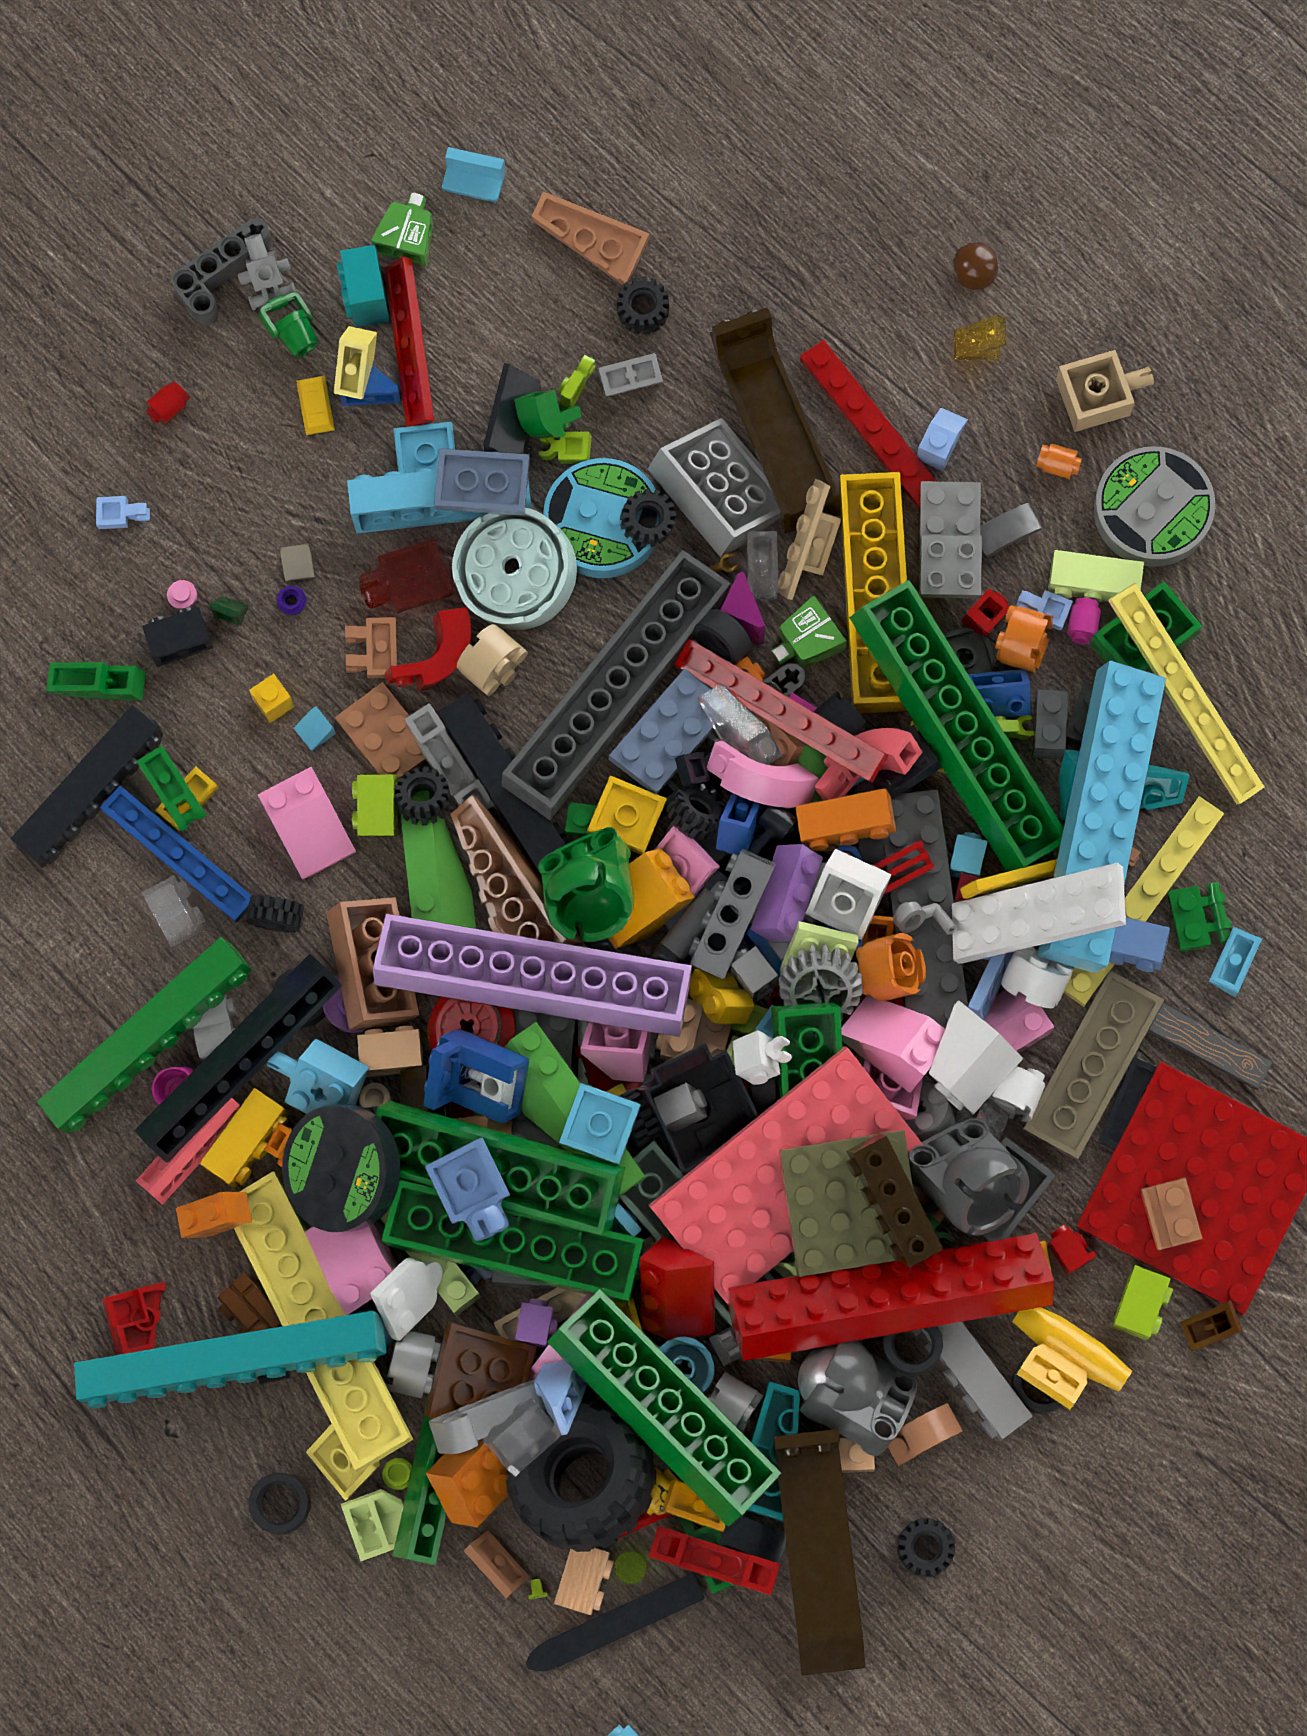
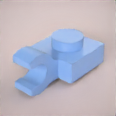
M126 496L97 497L96 526L98 529L128 528V519L150 521V509L147 508L146 503L128 504Z
M1022 590L1016 606L1052 615V628L1061 631L1073 601L1046 590L1042 598Z

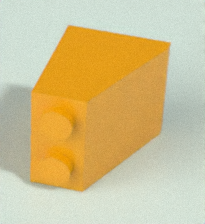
M661 848L645 852L629 864L634 892V905L631 916L624 928L608 938L615 949L648 939L695 898L690 891L688 882L680 876L673 866L670 856Z

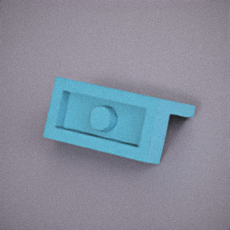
M448 147L445 156L447 169L442 183V190L497 202L506 173L504 159Z

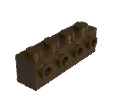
M879 1133L847 1150L846 1152L850 1158L846 1161L847 1166L855 1178L859 1176L864 1188L860 1189L861 1194L868 1206H874L878 1214L875 1217V1222L883 1235L888 1234L892 1242L889 1250L897 1263L902 1262L903 1265L911 1267L943 1250L888 1137Z

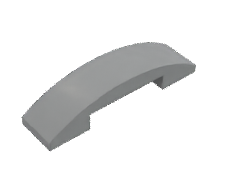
M430 703L404 719L411 735L432 770L436 769L439 772V776L441 774L445 776L446 781H448L451 798L457 807L471 795L476 796L486 809L494 805L480 781L476 780L444 730L446 729Z

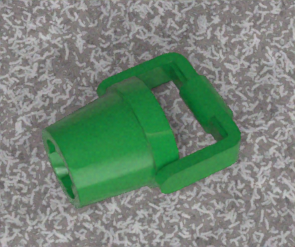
M292 292L286 296L280 295L261 307L258 317L272 338L277 337L295 358L308 354L318 346L319 340L310 324L313 316L298 293ZM294 301L299 310L288 314L273 325L267 313L281 309Z

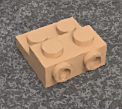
M687 999L680 1037L660 1033L658 1035L656 1049L661 1050L660 1059L669 1060L702 1043H706L710 1052L716 1049L726 1050L732 1024L712 1022L705 1014L701 1004Z

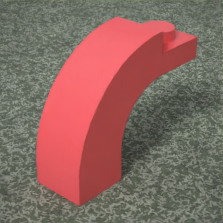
M879 728L855 736L888 756L880 770H891L906 775L922 754V750L912 734L900 729ZM827 756L823 762L828 769L815 784L814 788L823 801L845 797L862 776Z

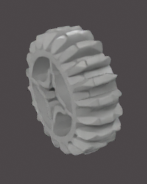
M812 944L810 953L800 949L798 958L790 956L788 965H784L782 968V975L779 977V995L781 999H784V1006L833 1002L840 1006L842 1021L843 1013L851 1015L853 1006H858L860 1002V995L863 993V986L861 985L863 981L862 974L858 972L857 963L851 962V957L848 953L840 956L838 947L832 952H828L826 944L822 947V951H816ZM812 971V973H811L810 975H808V976H806V977H802V976L805 975L806 973ZM818 978H819V980H820V984H821V985L823 986V988H824V992H822V988H821V986H819ZM839 994L835 998L830 999L833 995Z

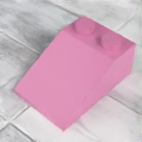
M312 767L258 794L264 809L303 881L357 853Z
M871 995L865 997L841 1028L842 1041L909 1093L912 1092L932 1066L945 1031L944 1027L929 1016L888 1001H878Z
M374 1224L360 1230L345 1232H327L313 1226L305 1232L327 1283L346 1315L359 1310L373 1301L370 1293L399 1265L388 1246H385L382 1242V1237Z

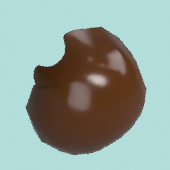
M981 242L969 243L959 248L955 254L953 266L958 282L962 286L977 290L984 289L994 282L998 274V262L993 249Z

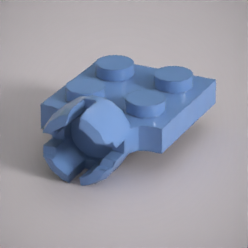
M479 1138L425 1166L452 1224L464 1221L476 1241L487 1239L509 1226L501 1203L504 1198L510 1196V1193L483 1138Z

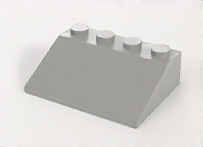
M722 418L660 448L647 469L720 558L741 547L780 518L779 507L760 463Z

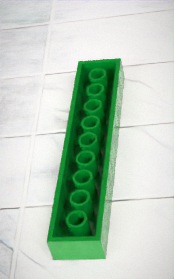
M910 580L864 605L850 616L851 622L926 743L940 762L944 772L1006 872L1024 868L1060 846L1064 830L1063 826Z

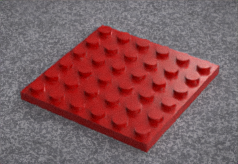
M1160 1061L1075 1227L1221 1304L1231 1301L1235 1311L1245 1315L1307 1192V1137ZM1186 1178L1202 1239L1157 1251L1140 1190Z

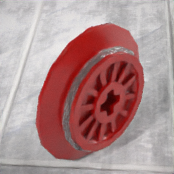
M443 996L432 1009L428 1024L429 1043L432 1049L437 1047L440 1036L458 1028L467 1031L465 1025L467 1022L474 1023L472 1026L474 1030L473 1035L503 1048L515 1037L516 1033L515 1017L512 1008Z

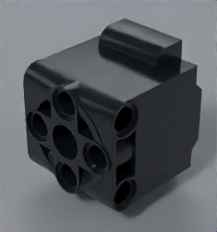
M702 1043L651 1068L650 1071L654 1080L635 1088V1092L640 1094L641 1100L644 1098L647 1102L646 1106L651 1108V1114L657 1120L655 1124L659 1126L658 1132L660 1133L657 1139L663 1152L682 1173L694 1169L758 1117L741 1078L736 1075L735 1066L727 1050L716 1049L710 1052L706 1043ZM687 1083L696 1089H700L704 1094L708 1107L707 1117L677 1132H673L666 1128L653 1098Z

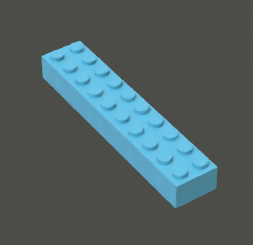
M1108 661L1096 671L1054 878L1119 863L1123 866L1125 884L1166 680L1165 677L1113 661ZM1116 927L1039 945L1037 956L1096 973L1108 966Z

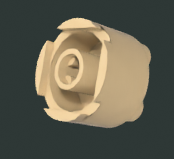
M495 624L483 629L476 636L480 640L474 646L469 644L457 662V668L461 674L487 696H491L501 684L507 686L513 681L517 674L514 669L528 654V651Z

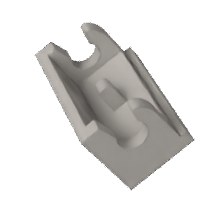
M655 353L598 368V377L602 383L604 397L663 382Z

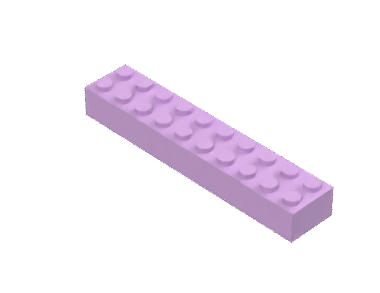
M386 914L373 966L374 983L379 986L680 1037L691 982L692 966Z

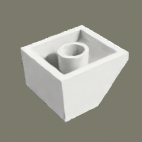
M835 849L825 865L806 915L842 932L858 935V939L862 940L892 874Z

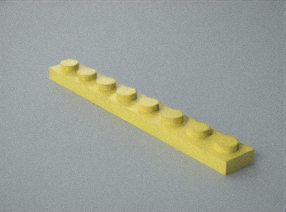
M1137 584L1130 585L1109 599L1108 602L1153 673L1166 678L1165 692L1236 804H1241L1265 788Z
M1199 796L1125 897L1126 918L1143 922L1148 920L1224 815L1222 811ZM1108 963L1107 967L1096 973L1074 967L1064 993L1084 1007L1115 964Z

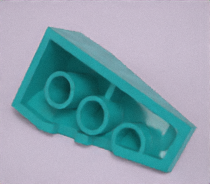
M1065 750L1059 773L1060 818L1062 820H1066L1080 751ZM1148 765L1140 809L1146 808L1151 810L1183 803L1190 775L1186 772Z

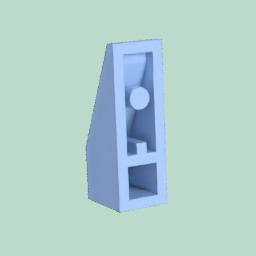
M565 1360L542 1364L534 1381L535 1391L538 1396L542 1397L545 1408L561 1435L568 1434L587 1388V1383Z

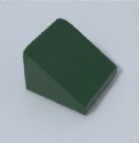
M221 596L211 602L210 608L214 617L239 626L243 622L248 605Z

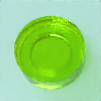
M625 1552L618 1557L615 1563L617 1577L626 1584L640 1582L647 1571L645 1559L637 1552Z

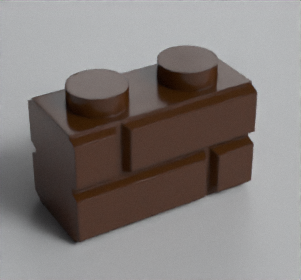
M243 1273L217 1298L222 1303L218 1308L220 1312L230 1322L236 1319L243 1327L239 1330L240 1334L282 1327L269 1298L246 1273Z

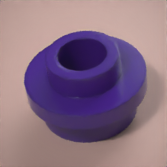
M297 586L284 587L277 595V606L286 615L299 614L306 606L305 593ZM294 597L297 599V602L294 605H288L287 600Z

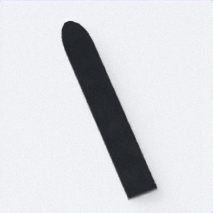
M690 1573L545 1641L529 1654L526 1661L527 1668L537 1672L558 1668L704 1600L705 1597L694 1573Z

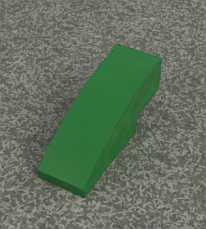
M103 662L50 663L46 691L53 694L90 699L142 701L146 672L136 666H108Z

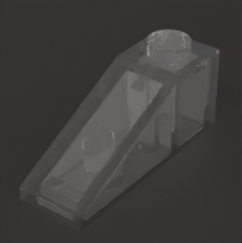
M722 684L697 698L721 741L726 742L746 757L765 765H769L783 756L769 730Z

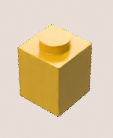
M274 673L249 690L254 702L269 723H272L295 707L290 695Z

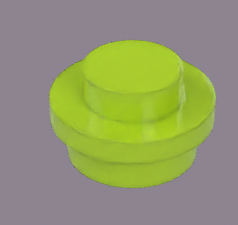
M394 1458L388 1461L382 1472L385 1484L394 1490L407 1488L412 1465L403 1458Z

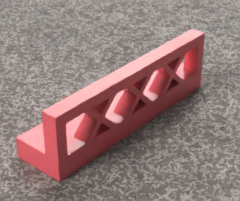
M231 1098L167 1163L157 1156L136 1179V1182L163 1205L200 1164L239 1110V1104Z

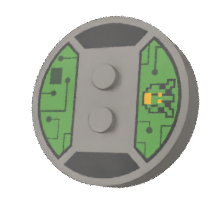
M1143 447L1120 456L1103 474L1094 499L1096 527L1107 546L1125 560L1144 562V566L1150 567L1177 563L1196 551L1206 538L1215 513L1213 487L1204 470L1187 455L1165 447Z

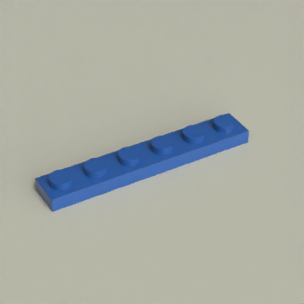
M119 786L101 805L100 809L232 921L237 923L248 911L250 896L252 895L123 787Z

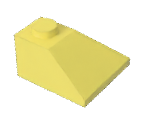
M332 1424L306 1451L345 1501L380 1466L379 1460L361 1472L355 1471Z

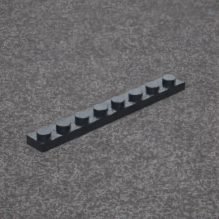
M924 741L918 745L922 750V754L906 775L891 770H880L873 783L865 779L851 788L845 796L886 788L891 796V800H893L942 768V766ZM798 823L783 842L779 843L776 839L771 840L758 856L772 862L778 845L802 844ZM726 870L722 872L725 876L729 873ZM740 877L735 883L741 888L742 892H747L751 889V882L745 877Z

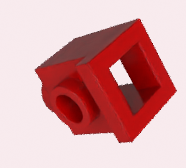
M989 588L968 610L961 622L967 628L973 629L974 632L987 638L993 629L1005 618L1010 606L1007 599L1001 593L993 592ZM983 611L989 612V613L991 614V619H989V618H988L985 614H983L982 612H983Z
M1066 1224L1050 1233L1053 1239L1048 1242L1047 1246L1067 1276L1097 1256L1094 1251L1087 1253L1085 1249L1088 1245L1083 1236L1078 1231L1074 1233L1071 1227L1068 1229Z

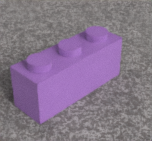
M803 844L778 845L776 847L772 860L776 865L760 898L751 926L752 931L770 942H791L798 922H803L822 862V856Z

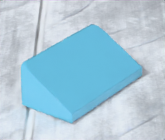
M1233 927L1209 982L1229 995L1236 997L1262 939Z

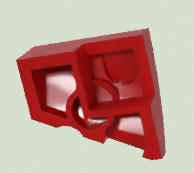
M165 1281L102 1299L116 1355L154 1349L156 1339L155 1328L160 1319L161 1311H159L162 1292L166 1288Z

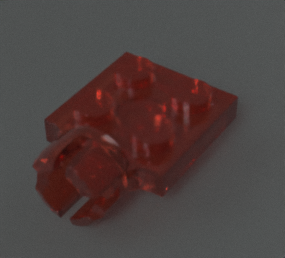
M434 538L377 556L379 567L374 571L359 576V587L362 595H365L366 599L364 601L366 605L373 609L385 604H391L395 607L397 614L453 596L454 593Z

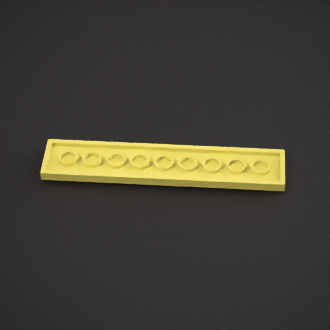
M273 1171L241 1190L240 1192H247L252 1222L236 1227L234 1230L282 1326L345 1316L346 1313L327 1283L305 1234L307 1230L299 1214L292 1206L279 1175ZM357 1359L346 1361L345 1366L335 1368L327 1367V1364L316 1366L315 1371L306 1373L355 1471L361 1472L414 1440L374 1361L358 1362Z

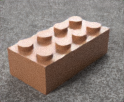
M396 897L339 902L326 914L339 981L343 985L341 991L349 1030L404 1025L419 1015L415 992L375 985L373 966L386 914L399 916Z

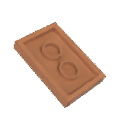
M383 682L335 717L336 722L378 775L398 774V779L400 777L405 778V772L409 771L411 773L413 768H417L427 761L404 721L409 716Z

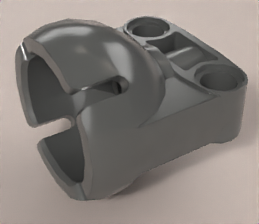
M968 1119L926 1139L922 1142L923 1145L915 1146L909 1153L912 1184L920 1187L946 1215L947 1219L956 1228L965 1233L983 1235L1007 1222L1013 1216L1014 1209L1004 1199L1003 1195L1005 1193L1017 1204H1022L1027 1196L1030 1182L1025 1166L1011 1155L988 1131V1126L982 1120Z

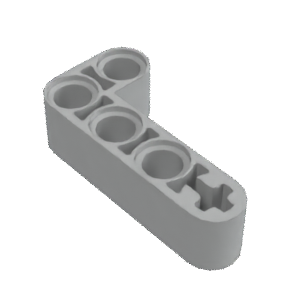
M535 1380L519 1384L430 1420L429 1425L438 1453L457 1454L478 1446L477 1440L530 1420L544 1411L546 1408L542 1397L538 1396L535 1391Z

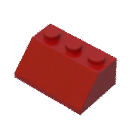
M665 1237L660 1238L640 1257L642 1327L667 1340L678 1337L711 1335L715 1331L714 1262L689 1249H683L679 1244Z

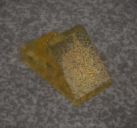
M1001 315L992 316L954 331V358L957 360L999 359V348L1007 345L1006 317Z

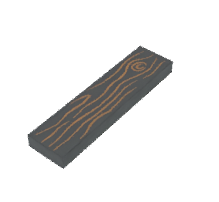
M1164 1003L1161 1005L1148 1029V1032L1255 1090L1259 1089L1273 1063Z

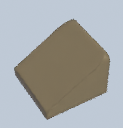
M309 544L280 548L285 582L315 578L312 551Z

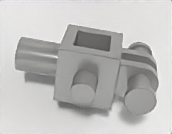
M261 234L245 238L244 240L250 255V259L246 260L248 271L239 273L238 278L241 285L252 282L255 292L260 290L262 292L260 295L248 297L252 310L266 305L268 301L280 295L286 296L296 292L293 282L288 286L279 287V284L283 283L281 272L291 269L288 258L277 261L274 251L267 253ZM273 287L274 291L268 292L267 288Z

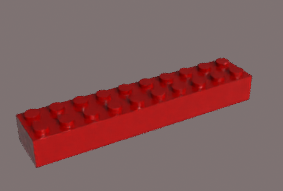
M1035 1233L944 1249L911 1267L903 1265L902 1262L890 1261L801 1277L792 1276L730 1287L729 1313L742 1360L746 1361L1053 1305L1054 1279L1038 1235Z

